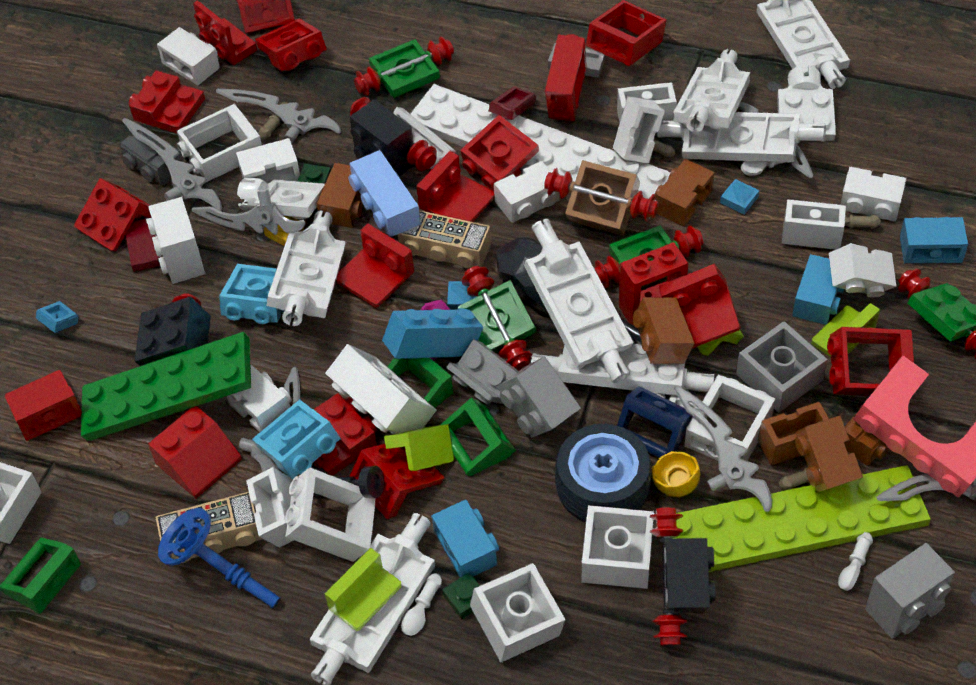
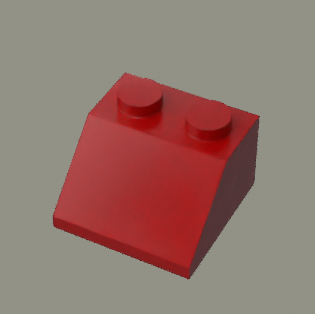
M197 406L190 408L148 443L155 464L195 499L242 460V456L218 424Z

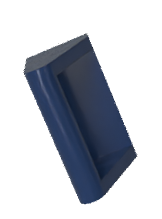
M638 386L626 396L617 426L628 430L627 427L634 413H637L672 430L667 448L633 432L643 442V445L646 446L649 454L660 458L671 451L677 452L693 416L684 407Z

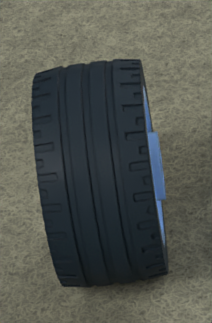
M593 424L576 430L561 445L555 463V483L559 499L564 508L582 522L587 520L588 505L640 510L647 499L651 485V461L646 446L643 445V442L633 432L631 433L629 430L614 424Z

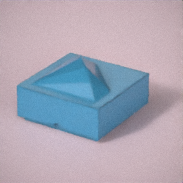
M735 179L722 194L720 203L745 215L759 197L760 190Z
M462 281L448 282L447 306L451 310H458V306L476 298L467 294L469 286H464Z
M60 301L36 311V319L54 333L78 324L79 315Z

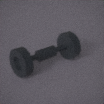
M365 466L359 474V479H356L354 476L336 477L359 486V490L365 498H378L384 490V475L378 466ZM313 468L315 470L327 474L326 470L323 468ZM313 493V499L325 498L322 495Z

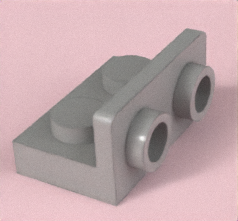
M473 339L458 364L449 363L447 369L454 373L452 378L464 387L470 386L476 391L474 396L486 404H490V402L503 404L497 386L518 372L517 369L482 342Z

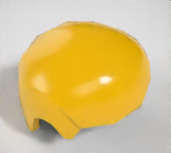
M671 451L661 456L656 464L652 466V477L656 487L668 497L688 495L697 487L700 481L701 472L696 458L685 452Z

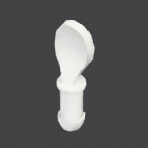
M744 161L741 171L748 176H756L761 174L766 166L772 168L774 165L785 162Z
M864 532L857 537L855 549L849 557L851 564L844 568L839 575L838 584L845 591L850 590L854 586L860 573V567L866 562L865 557L870 544H873V538L870 533Z
M435 573L428 576L419 597L415 599L417 604L404 615L401 623V629L404 634L412 636L423 628L426 621L424 609L430 607V602L442 583L439 574Z

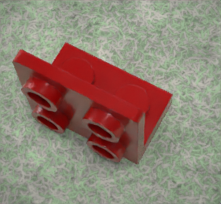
M198 0L193 3L195 10L194 18L200 30L199 38L206 44H211L217 50L218 56L221 59L227 60L234 66L257 51L256 42L227 19L219 18Z
M236 0L245 33L288 24L295 20L290 0Z
M451 151L416 186L419 209L473 222L493 201L495 195L493 190L461 175L459 155Z
M99 178L74 227L115 252L135 217L140 219L143 215L152 218L148 207L151 205L119 185Z
M367 224L360 230L363 249L338 272L336 283L377 308L414 273V264L411 249L372 225Z
M715 263L659 286L662 298H677L694 341L692 349L741 329L726 278Z
M60 370L5 394L6 401L26 441L82 415L77 399Z
M385 444L362 449L350 476L359 479V474L365 466H378L382 470L385 485L381 496L376 498L375 507L386 519L397 516L407 493L441 484L444 476L435 466L410 471L405 446L386 449Z

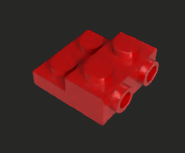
M300 18L255 39L258 49L266 53L271 64L281 71L294 69L300 62L315 59L323 51L327 50L321 31Z
M156 70L152 76L144 78L141 91L138 94L134 93L131 95L129 107L134 121L178 134L177 130L186 127L205 100V95L202 90L181 85L179 77Z
M498 115L460 150L463 160L462 166L471 175L478 173L482 177L483 184L487 188L494 190L495 182L512 174L515 177L520 176V168L539 152V146L502 116Z
M339 393L313 409L331 423L341 438L336 442L332 452L322 454L313 462L316 468L325 469L327 474L331 476L357 460L362 449L377 446L375 436L377 428L372 423V420L368 416L362 419L358 414L359 410L352 405L353 399L351 397L344 399Z

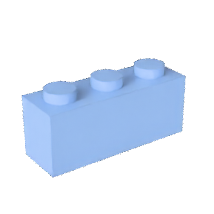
M380 150L350 162L351 175L348 176L350 185L354 191L360 192L361 200L366 210H372L375 223L379 229L384 228L388 236L393 237L420 225L418 204Z

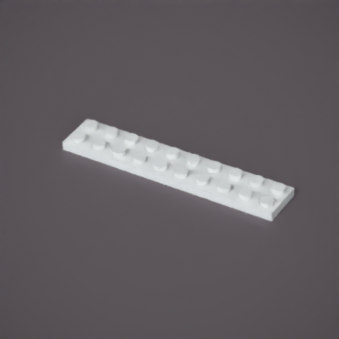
M433 84L411 112L413 117L439 138L462 147L498 116L488 112L489 104ZM517 116L515 119L510 120L503 117L539 146V152L520 168L521 170L543 161L551 172L558 168L559 175L564 176L569 171L573 182H575L581 162L584 160L637 174L640 181L638 192L642 191L643 197L647 199L652 194H655L659 185L666 183L671 173L647 163L625 160L615 151L527 118Z

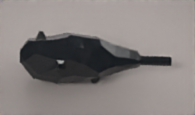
M519 237L500 246L496 253L498 276L502 279L503 283L511 280L516 292L529 305L549 314L524 267L527 259L536 257L541 253L542 246L540 242L529 237ZM621 318L630 337L642 345L638 329Z

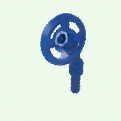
M202 508L190 509L176 518L167 528L158 547V557L165 565L175 566L181 564L193 554H196L224 574L226 581L232 580L231 584L234 586L238 584L237 588L239 590L244 588L271 608H275L281 598L251 578L250 572L245 573L243 567L239 569L240 565L237 563L231 564L204 544L211 527V517L206 510ZM198 519L204 520V522H205L204 526L201 525L200 523L196 522V520H198ZM170 554L176 555L179 559H172Z

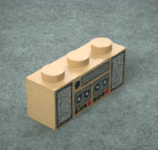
M420 210V225L397 234L398 242L411 249L413 256H422L439 262L444 261L465 268L473 266L482 267L491 246L490 226Z
M249 492L155 516L161 541L167 528L181 514L193 508L206 510L211 517V527L204 544L217 554L228 548L248 546L254 541L262 540L258 536L254 518L256 509L254 504L251 503ZM202 519L196 520V522H198V523H200L201 525L204 526V524H205L204 520H202ZM170 554L172 559H179L176 555ZM193 554L189 559H187L183 563L189 561L191 558H195L198 556L196 554Z

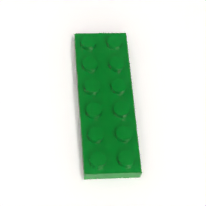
M241 332L83 385L81 436L88 442L250 389V338L245 332Z

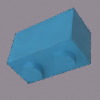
M963 217L904 218L900 233L904 263H963L968 247Z
M810 254L795 298L793 317L827 325L830 314H837L841 298L836 296L838 292L843 293L844 289L833 287L830 260L828 258Z
M466 499L431 515L433 531L460 578L468 572L475 576L497 565L496 552L499 551L498 543L492 533L487 534L483 528L484 521L477 508L472 510Z

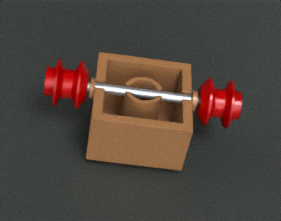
M584 160L581 162L575 182H573L569 171L562 176L559 175L558 168H555L552 173L548 172L544 183V188L548 189V196H551L555 191L559 192L560 199H563L571 193L565 212L570 222L621 236L625 234L630 214L633 219L639 214L643 215L645 222H648L650 217L655 218L659 202L655 201V194H652L647 199L643 197L642 191L638 192L640 181L637 174Z

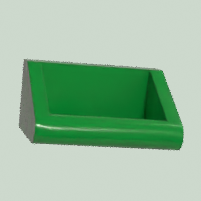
M394 358L387 366L398 377L408 369L425 383L431 390L424 399L434 408L453 394L451 375L431 358Z
M472 397L440 424H448L453 455L467 476H472L507 459L516 451L487 406ZM471 422H474L489 445L473 461L453 432Z
M40 537L0 584V591L36 613L41 614L80 567L81 562L74 548L62 542ZM45 551L53 555L26 588L17 586Z

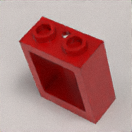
M622 0L589 23L586 46L631 66L662 43L667 19ZM620 27H622V28H624V29H626V30H629V31H631V32H633V33H635V34H637V35H639V36H638L637 38H635V37H633V36H631V35H629V34H627V33H624V32H622V31H620V30H618V29H619Z
M558 34L545 88L548 118L575 122L587 69L585 38L574 34Z
M674 242L620 263L619 308L630 324L634 325L633 315L643 297L662 298L659 290L660 285L687 275L688 262ZM667 276V281L641 291V286Z
M840 327L830 334L827 342V350L831 355L832 364L829 371V381L833 385V394L871 396L879 386V384L850 383L847 343L888 345L889 371L892 370L902 356H905L914 363L912 330Z

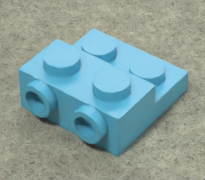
M237 264L219 295L221 315L234 321L246 318L254 319L259 324L277 323L283 310L266 306L268 294L277 269Z
M299 399L252 440L260 450L274 461L280 470L293 480L309 467L311 468L312 463L322 454L332 452L336 442L341 438L327 419Z

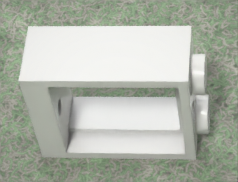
M235 104L177 130L180 141L177 143L178 150L181 151L183 158L188 157L189 163L194 165V173L196 175L200 173L202 177L206 178V182L239 167L236 152L262 146L260 135ZM231 131L241 141L204 160L195 149Z
M718 374L702 401L704 404L712 409L720 397L758 413L742 442L730 436L726 438L727 441L747 448V453L741 456L740 459L748 461L758 443L761 421L773 416L775 398L769 396L764 391L752 389L735 379L726 378ZM698 408L697 411L704 418H707L708 416L701 409ZM693 417L686 429L684 446L718 461L716 446L710 433L698 419Z
M310 467L292 480L289 488L291 502L285 515V523L287 524L285 537L352 562L361 557L370 548L376 498H365L361 494L359 486ZM313 493L348 505L345 533L310 520Z

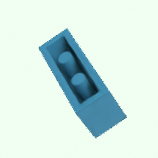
M464 308L458 310L408 309L393 311L382 341L395 359L463 356L473 339H479L483 326L469 309Z

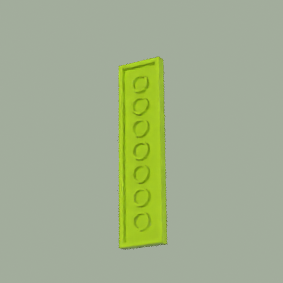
M908 465L862 474V478L821 492H817L815 487L809 485L771 493L772 505L768 512L764 511L757 497L679 512L676 514H682L683 517L677 520V527L683 529L684 532L676 538H707L708 547L714 548V567L708 570V572L857 541V537L864 532L870 533L872 537L929 526L931 518L920 493L907 500H877V496L887 489L913 478ZM913 485L899 491L898 494L901 495L917 486Z

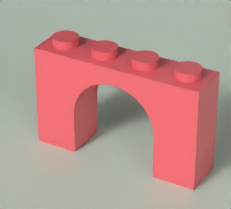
M902 356L863 404L853 420L860 424L864 431L873 434L883 441L891 451L899 453L910 461L918 471L928 474L939 482L945 491L953 493L959 498L976 478V421L964 437L954 443H937L921 435L910 420L908 405L912 396L929 374L908 358Z

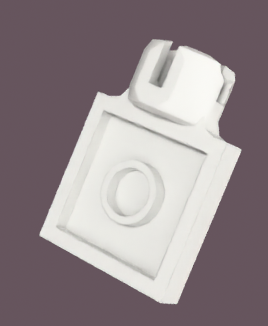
M803 65L793 68L788 75V88L778 89V113L800 114L801 124L825 123V141H834L836 131L833 89H825L821 86L820 72L815 67L808 65V76L803 74Z
M245 178L242 179L238 186L237 195L240 199H244V202L238 203V206L244 211L253 209L256 205L260 204L257 191L268 189L271 203H276L275 206L282 215L292 216L294 219L309 218L317 208V202L325 184L272 180V182L267 184L266 181L261 179Z

